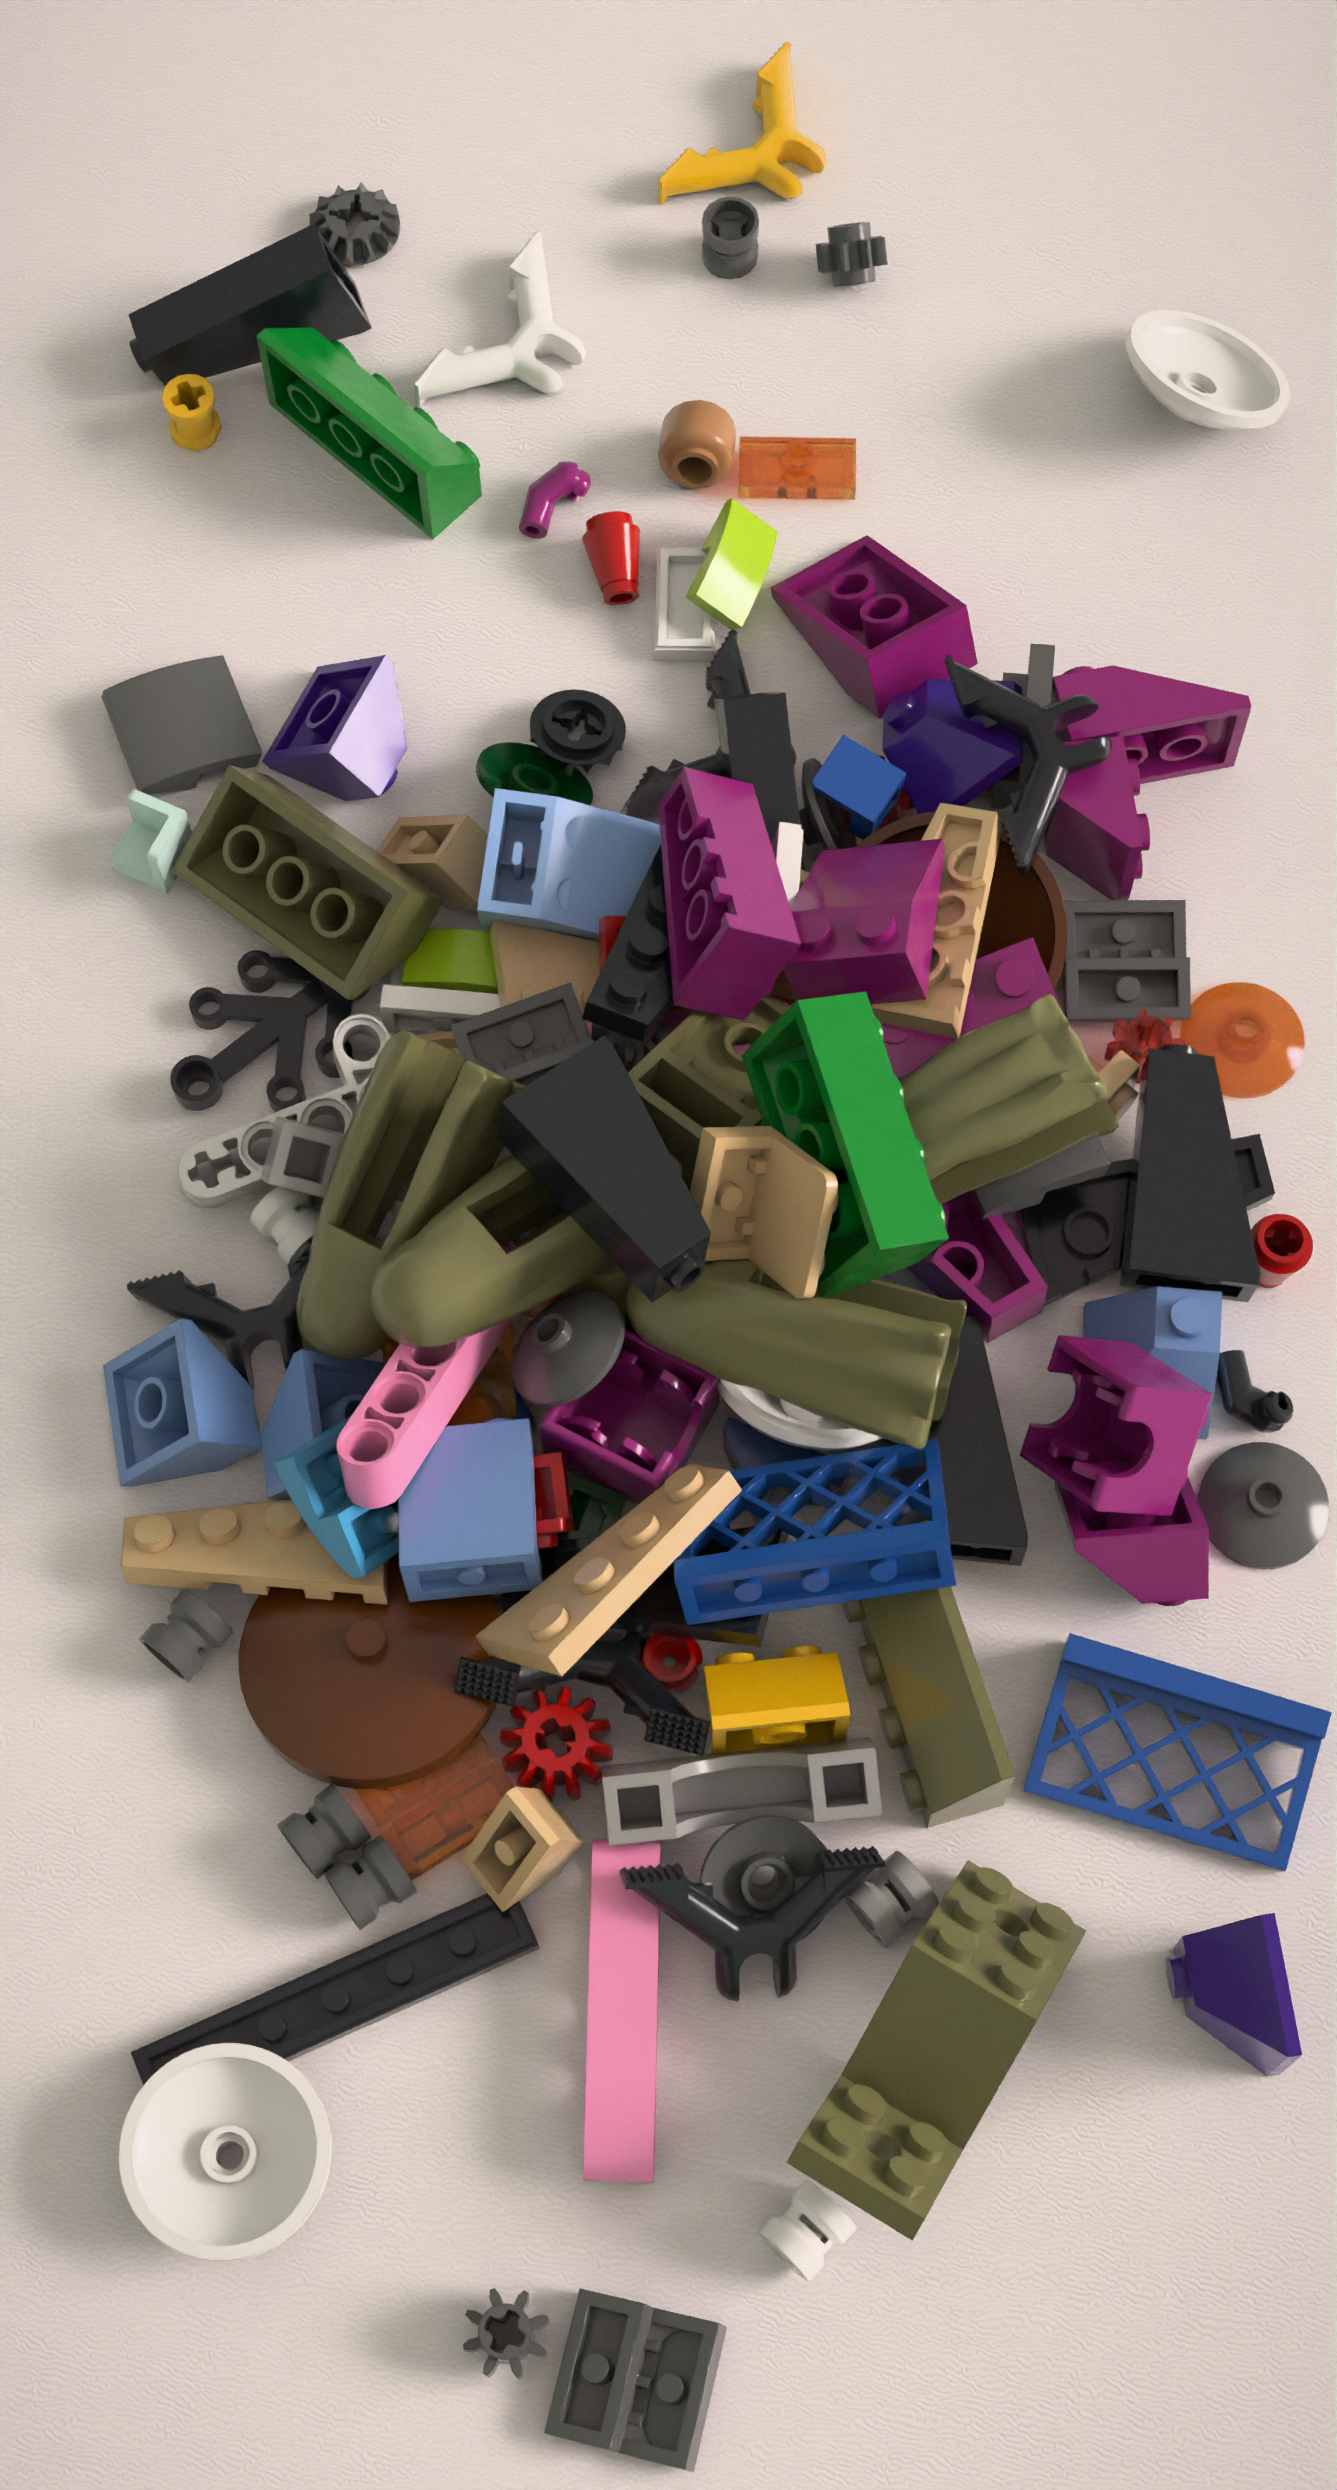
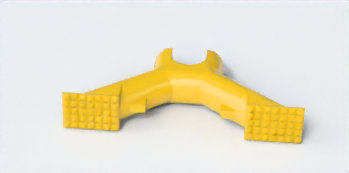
M790 42L783 43V46L778 48L774 56L765 62L766 65L757 71V99L753 102V109L762 114L764 134L751 148L719 152L712 147L702 156L690 147L684 149V153L675 159L676 162L672 163L671 167L667 168V171L658 178L659 204L662 205L669 196L752 182L762 184L780 197L793 199L802 194V184L792 172L781 166V163L795 162L813 173L822 172L826 164L824 150L818 144L797 132Z

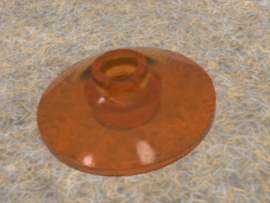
M1232 982L1207 990L1191 1004V1019L1183 1020L1180 1028V1045L1193 1047L1198 1051L1199 1055L1214 1056L1222 1095L1229 1097L1255 1098L1278 1090L1295 1074L1304 1053V1031L1295 1010L1276 992L1253 983ZM1247 1025L1256 1031V1035L1253 1037L1240 1036L1236 1032L1235 1026Z

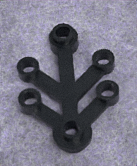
M254 950L244 954L238 963L241 983L248 991L262 993L272 988L275 982L304 984L307 986L291 998L223 994L220 990L213 987L201 988L191 996L189 1001L190 1012L195 1024L202 1029H217L227 1020L259 1023L212 1059L200 1055H191L181 1059L172 1069L170 1083L176 1100L186 1109L193 1111H202L214 1106L222 1096L223 1083L278 1042L275 1076L269 1081L266 1090L270 1106L277 1112L306 1101V1093L300 1077L307 1019L327 1004L325 1038L317 1044L315 1056L318 1067L324 1075L331 1078H339L340 1075L335 1063L325 1061L324 1057L329 1051L333 1050L334 1033L341 1021L352 1016L353 1002L363 998L370 991L371 987L354 1000H349L291 958L271 957L264 951ZM262 965L268 968L267 973L260 978H252L247 975L248 970L253 966ZM207 1002H215L220 1005L219 1009L211 1015H203L198 1012L199 1008ZM348 1039L343 1049L347 1056L354 1060L352 1046ZM202 1081L210 1085L209 1089L203 1094L191 1095L188 1093L190 1086L196 1082ZM284 1087H292L297 1090L296 1096L289 1101H281L275 1097L277 1092Z

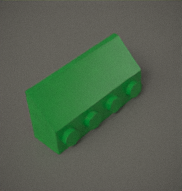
M313 327L265 328L256 335L269 404L430 538L434 539L482 496L480 463L474 452L463 442L456 441L454 443L441 433L434 420L423 409L419 407L412 409L397 397L395 390L384 377L377 373L370 375L356 363L351 352L341 342L337 340L330 342Z
M866 991L797 1000L741 1056L764 1126L773 1127L836 1175L838 1181V1205L832 1214L825 1247V1265L817 1284L819 1296L825 1298L914 1265L948 1240L949 1236L945 1227L946 1220L943 1207L935 1198L924 1165L923 1147L914 1135L904 1106L902 1085L898 1078L894 1076L883 1043L881 1023L873 1014Z

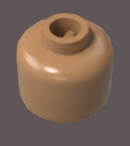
M693 400L674 406L665 415L661 428L658 457L661 469L669 479L681 486L697 489L715 485L729 474L734 461L736 430L734 421L728 412L715 403Z

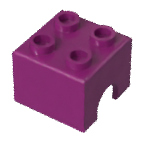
M625 1328L624 1342L619 1356L600 1383L579 1399L565 1405L553 1406L548 1411L539 1427L543 1454L564 1452L568 1469L603 1487L626 1495V1499L639 1505L660 1488L670 1475L685 1467L719 1406V1390L717 1387L720 1378L664 1353L648 1344L637 1333Z
M1059 1335L1047 1370L1072 1376L1075 1383L1074 1400L1068 1411L1055 1422L1049 1424H1029L1019 1456L1096 1511L1171 1516L1179 1493L1187 1482L1188 1466L1200 1430L1205 1426L1208 1419V1406L1212 1393L1132 1342Z

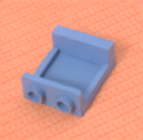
M494 1418L485 1423L446 1426L403 1494L398 1498L399 1568L409 1602L529 1591L543 1582L536 1529L534 1455H537L529 1418L516 1420Z

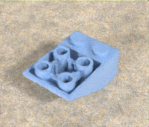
M495 788L477 906L480 927L491 928L494 920L599 941L600 918L605 915L627 916L661 844L660 824L557 796Z

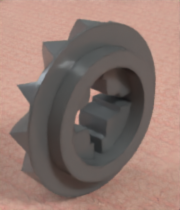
M362 182L356 190L345 191L338 185L334 195L329 198L319 196L317 209L314 213L309 214L310 225L314 224L337 258L344 265H364L382 258L394 247L400 234V219L397 205L391 204L388 201L383 189L371 192L366 189ZM360 212L363 221L358 223L357 229L353 230V235L350 237L346 222L351 220L352 214Z

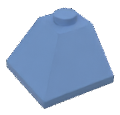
M1156 1286L1086 1302L1084 1305L1082 1337L1132 1342L1212 1393L1208 1406V1419L1198 1436V1439H1207L1220 1355L1222 1292Z
M177 1320L103 1365L120 1486L134 1487L221 1471L261 1449L259 1422L256 1416L252 1387L192 1320Z
M304 1349L293 1353L260 1436L268 1499H291L273 1462L351 1416L387 1363L360 1358L353 1360L334 1359L321 1352Z

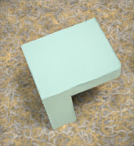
M132 789L126 800L133 821L110 858L113 871L167 894L177 877L171 870L192 834L187 813L181 808L139 790Z

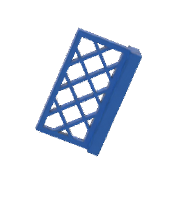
M937 1439L928 1440L922 1449H914L898 1444L729 1470L742 1491L678 1556V1559L674 1560V1581L687 1625L956 1586ZM924 1464L927 1466V1471L909 1488L890 1478L899 1468ZM852 1476L859 1480L842 1498L824 1488L831 1480L838 1477ZM786 1486L794 1490L776 1508L758 1499L768 1488ZM876 1490L895 1499L878 1517L859 1507ZM928 1493H930V1499L925 1497ZM810 1500L828 1509L811 1527L793 1518ZM912 1509L933 1520L895 1526ZM746 1510L761 1518L762 1521L745 1537H742L726 1527ZM845 1519L864 1529L862 1532L827 1537ZM779 1529L797 1539L795 1542L762 1546ZM713 1539L731 1549L728 1552L694 1557Z
M1069 1633L1064 1644L1023 1791L1286 1871L1321 1741L1325 1739L1332 1712ZM1069 1680L1096 1687L1110 1712L1076 1730L1062 1705ZM1109 1691L1133 1698V1700L1117 1707ZM1146 1702L1162 1708L1175 1732L1141 1750L1122 1714ZM1174 1711L1199 1719L1182 1727ZM1058 1718H1060L1068 1735L1051 1744ZM1114 1719L1133 1755L1099 1773L1080 1737ZM1212 1722L1225 1726L1228 1729L1240 1752L1206 1770L1187 1734ZM1240 1731L1265 1739L1248 1747ZM1179 1739L1198 1775L1164 1792L1145 1756ZM1073 1742L1092 1777L1070 1789L1042 1782L1041 1777L1048 1754ZM1273 1742L1303 1750L1295 1778L1273 1790L1252 1755ZM1244 1759L1264 1795L1230 1812L1210 1776ZM1137 1761L1157 1797L1133 1810L1116 1804L1103 1779ZM1202 1781L1222 1817L1198 1830L1182 1825L1169 1799ZM1096 1784L1105 1801L1079 1792ZM1292 1788L1285 1813L1276 1796ZM1268 1801L1282 1826L1275 1853L1248 1845L1234 1819ZM1161 1803L1169 1820L1144 1812ZM1226 1824L1235 1841L1211 1834L1210 1832Z

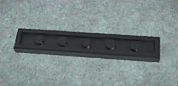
M488 1893L134 2050L131 2052L143 2086L153 2074L172 2059L195 2048L211 2044L240 2043L252 2045L275 2053L286 2061H291L540 1949L520 1901L502 1912Z

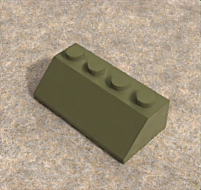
M232 765L228 766L171 870L349 1000H354L416 951L445 900L269 775Z
M951 1586L842 1602L848 1622L860 1621L867 1645L858 1648L867 1682L870 1686L880 1683L887 1704V1708L879 1710V1717L886 1741L890 1749L901 1747L908 1768L907 1772L900 1773V1782L910 1812L913 1813L921 1810L926 1826L930 1828L1003 1806L1014 1781L1015 1774Z

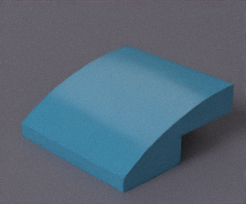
M351 1416L273 1463L285 1489L308 1528L336 1563L355 1579L363 1577L399 1553V1507L397 1499L385 1507L375 1509L363 1508L354 1504L347 1496L336 1442L340 1432Z

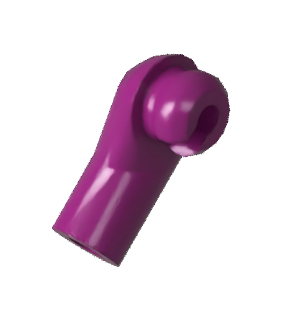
M565 461L559 462L533 482L528 489L519 523L520 532L530 538H544L548 532L555 503L564 495L572 501H578L580 497H584L591 483L589 474L584 470L578 469L577 463Z

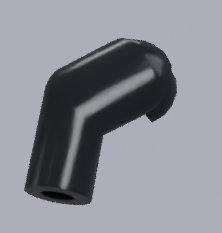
M1230 1350L1220 1353L1217 1381L1225 1411L1261 1433L1279 1431L1293 1416V1404L1288 1395L1282 1391L1278 1393L1274 1391L1265 1392L1253 1386L1244 1351Z

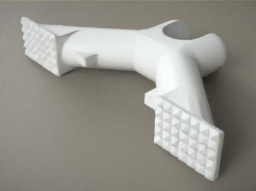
M540 231L533 233L534 236L529 238V242L525 243V247L521 248V252L517 254L513 262L508 264L509 283L512 291L507 296V302L517 307L520 328L507 344L482 350H475L467 345L460 355H455L445 347L440 349V353L435 355V359L431 360V364L426 366L427 369L422 371L423 374L418 376V380L414 381L417 406L421 407L426 399L511 378H518L540 392L546 394L556 393L563 387L562 379L552 368L537 359L546 354H554L572 364L579 365L582 363L585 356V347L582 341L553 322L542 233Z

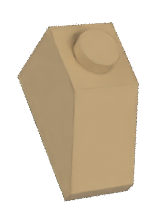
M469 815L399 817L377 852L445 899L441 906L446 909L477 910L488 834Z
M516 1786L505 1793L460 1860L503 1912L559 1875L584 1841L574 1830L568 1816L562 1810L556 1808L541 1789Z

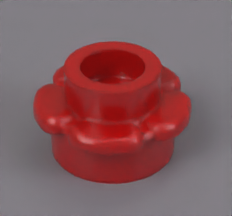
M654 1634L646 1641L640 1662L668 1691L669 1689H675L677 1692H682L692 1687L699 1677L697 1667L702 1664L703 1656L700 1646L694 1639ZM667 1656H672L676 1659V1664L673 1667L664 1665L663 1661Z

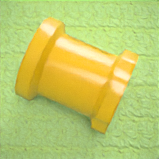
M196 374L179 375L170 380L163 389L162 400L165 411L172 418L169 422L172 440L177 446L188 448L191 451L209 448L215 444L217 436L222 429L219 415L213 409L216 399L212 385L207 379Z

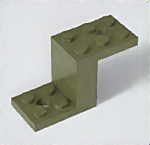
M771 994L759 1000L745 1021L694 1010L628 1072L669 1153L682 1165V1178L689 1191L691 1189L702 1128L764 1126L742 1056L736 1053L732 1046L745 1045L747 1043L752 1045L790 1008ZM563 1211L541 1224L517 1248L568 1217L569 1214ZM617 1265L559 1294L562 1298L578 1291L601 1292L609 1296L619 1306L624 1316L625 1326L629 1323L626 1309V1294L631 1280Z
M968 1860L911 1946L841 2076L800 2137L786 2163L913 2241L1087 1930L1073 1923L1071 1917L1061 1908L1049 1903H1040L1014 1888L1011 1881L1002 1873L991 1868L979 1867Z

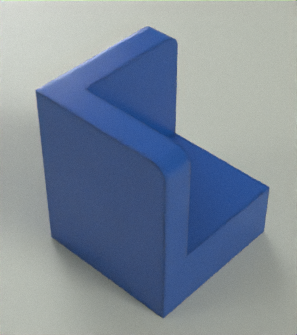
M842 735L813 778L812 789L851 813L848 831L864 840L879 829L901 796L906 772L847 736Z

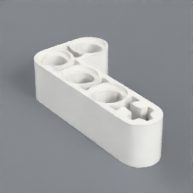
M357 1014L341 1021L335 1030L333 1056L344 1086L200 1141L186 1149L179 1161L178 1174L182 1190L188 1199L199 1206L214 1207L270 1186V1184L261 1179L264 1166L254 1162L249 1156V1152L255 1141L260 1138L271 1137L276 1116L310 1124L319 1115H334L340 1119L344 1125L343 1133H346L378 1055L390 1038L383 1023L373 1016ZM359 1034L368 1035L376 1041L379 1051L375 1057L368 1061L353 1060L347 1056L343 1049L344 1044L349 1038ZM238 1148L241 1167L247 1176L237 1179L235 1166H232L217 1174L218 1185L213 1188H207L203 1180L191 1181L199 1175L198 1164L209 1161L213 1169L232 1164L229 1150Z

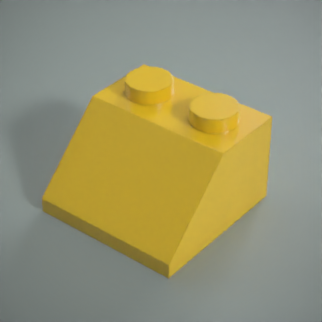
M797 1646L782 1651V1658L756 1661L755 1655L752 1653H731L717 1657L715 1659L716 1665L704 1666L703 1684L707 1720L711 1721L709 1727L711 1754L846 1739L850 1709L837 1652L822 1654L821 1647Z

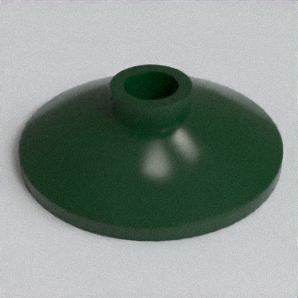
M514 742L498 743L484 749L477 760V778L482 787L493 798L495 788L557 796L590 806L593 801L592 787L587 778L572 764H569L562 771L558 760L554 758L541 760L539 747Z

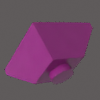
M1187 1478L1185 1486L1179 1493L1171 1516L1096 1511L1055 1482V1490L1075 1551L1142 1604L1156 1603L1163 1606H1177L1188 1600L1209 1598V1528L1189 1478Z

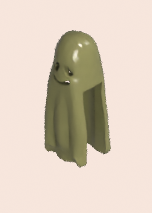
M1051 994L1043 995L1022 1010L996 1019L962 1035L900 1080L904 1093V1106L914 1135L923 1147L924 1165L935 1198L941 1205L996 1180L1017 1174L1078 1143L1113 1133L1119 1127L1117 1118L1106 1100L1108 1098V1091L1102 1079L1095 1071L1080 1038L1069 1024L1055 997Z
M403 1029L387 1040L378 1055L365 1090L340 1145L316 1222L309 1263L298 1292L296 1302L298 1328L302 1338L313 1349L334 1359L353 1360L373 1354L389 1341L390 1337L387 1336L377 1323L370 1305L369 1288L379 1265L400 1245L414 1238L445 1206L455 1200L493 1168L504 1148V1145L497 1139L501 1102L524 1088L525 1085L467 1060L464 1063L465 1058L460 1054ZM456 1078H457L456 1084H455V1086H454V1088H453V1090H452V1092H451V1094H450V1097H449V1099H448V1101H447V1103H446V1105H445V1107H444V1109H443V1111H442V1114H441V1116H440V1118H439V1120H438V1122H437V1124H436V1126H435V1128H434V1125H435V1123H436V1121H437V1119H438V1117H439V1115H440V1113H441V1110H442V1108H443V1106H444V1104H445V1102H446V1100H447V1098H448V1095H449V1093H450V1091H451V1088H452V1086H453V1084H454V1082H455V1080H456ZM434 1128L395 1223L386 1240L383 1241L377 1238L376 1235Z
M511 1155L445 1206L414 1238L400 1245L379 1265L369 1288L371 1311L387 1336L399 1344L419 1349L438 1348L514 1318L616 1264L570 1215L535 1239L506 1254L500 1246L501 1244L530 1231L565 1211L528 1170ZM671 1155V1157H672L674 1163L676 1164V1166H677V1168H678V1170H679V1172H680V1174H681V1176H682V1175H683V1167H682V1165L678 1162V1160H677L674 1156Z
M748 1259L705 1261L706 1268L694 1284L681 1292H676L672 1289L653 1303L630 1281L626 1294V1309L629 1323L634 1331L651 1346L674 1358L694 1365L715 1377L733 1384L764 1391L820 1417L914 1449L925 1447L932 1420L939 1421L944 1414L952 1375L959 1355V1337L967 1312V1303L964 1300H946L880 1279L872 1280L831 1297L821 1298L816 1289V1293L812 1298L797 1299Z

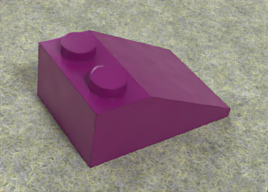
M868 535L770 588L772 598L844 691L879 719L883 717L891 701L901 693L912 692L927 679L951 680L944 662L946 655L951 654L955 662L969 669L978 664L967 605Z
M1114 665L1096 669L1089 666L1072 668L1062 675L1053 676L1050 703L1052 704L1080 694L1093 698L1099 706L1098 710L1091 716L1065 727L1060 733L1058 740L1067 742L1123 736L1127 759H1137L1140 771V784L1233 767L1252 707L1247 695Z
M942 839L820 852L790 907L801 946L783 968V972L797 1000L865 991L870 1004L926 1000L945 845Z

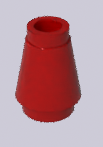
M611 511L595 515L588 519L585 524L587 532L583 535L582 542L600 590L603 593L604 602L608 605L631 603L639 597L640 529L633 524L632 516L626 512Z
M1287 1214L1269 1215L1260 1219L1251 1230L1260 1271L1259 1286L1275 1288L1281 1285L1286 1279L1302 1269L1312 1256V1236L1307 1227L1294 1216Z

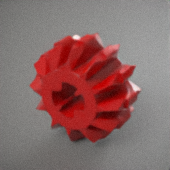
M561 1687L557 1693V1704L551 1705L547 1704L545 1693L536 1690L532 1693L536 1711L531 1713L523 1706L514 1705L510 1710L511 1718L520 1728L509 1727L500 1731L499 1738L501 1744L514 1749L502 1757L503 1768L506 1772L523 1770L516 1782L517 1787L533 1788L539 1781H542L541 1790L553 1802L556 1797V1785H565L568 1797L572 1801H576L581 1798L577 1779L581 1776L588 1783L598 1786L602 1782V1773L593 1762L604 1763L613 1759V1747L599 1741L611 1733V1724L607 1718L590 1720L596 1710V1702L591 1697L581 1700L572 1709L570 1688ZM558 1733L562 1742H566L568 1753L561 1757H555L554 1752L547 1748V1736Z

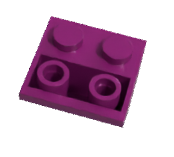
M1117 736L1108 737L1111 739L1112 748L1106 760L1098 765L1068 776L1043 837L1046 855L1108 899L1129 900L1134 879L1142 878L1143 863L1141 852L1148 851L1150 848V828L1146 813L1137 814L1134 796L1140 794V771L1137 759H1127L1124 737ZM1092 739L1067 741L1062 743L1067 745H1078Z

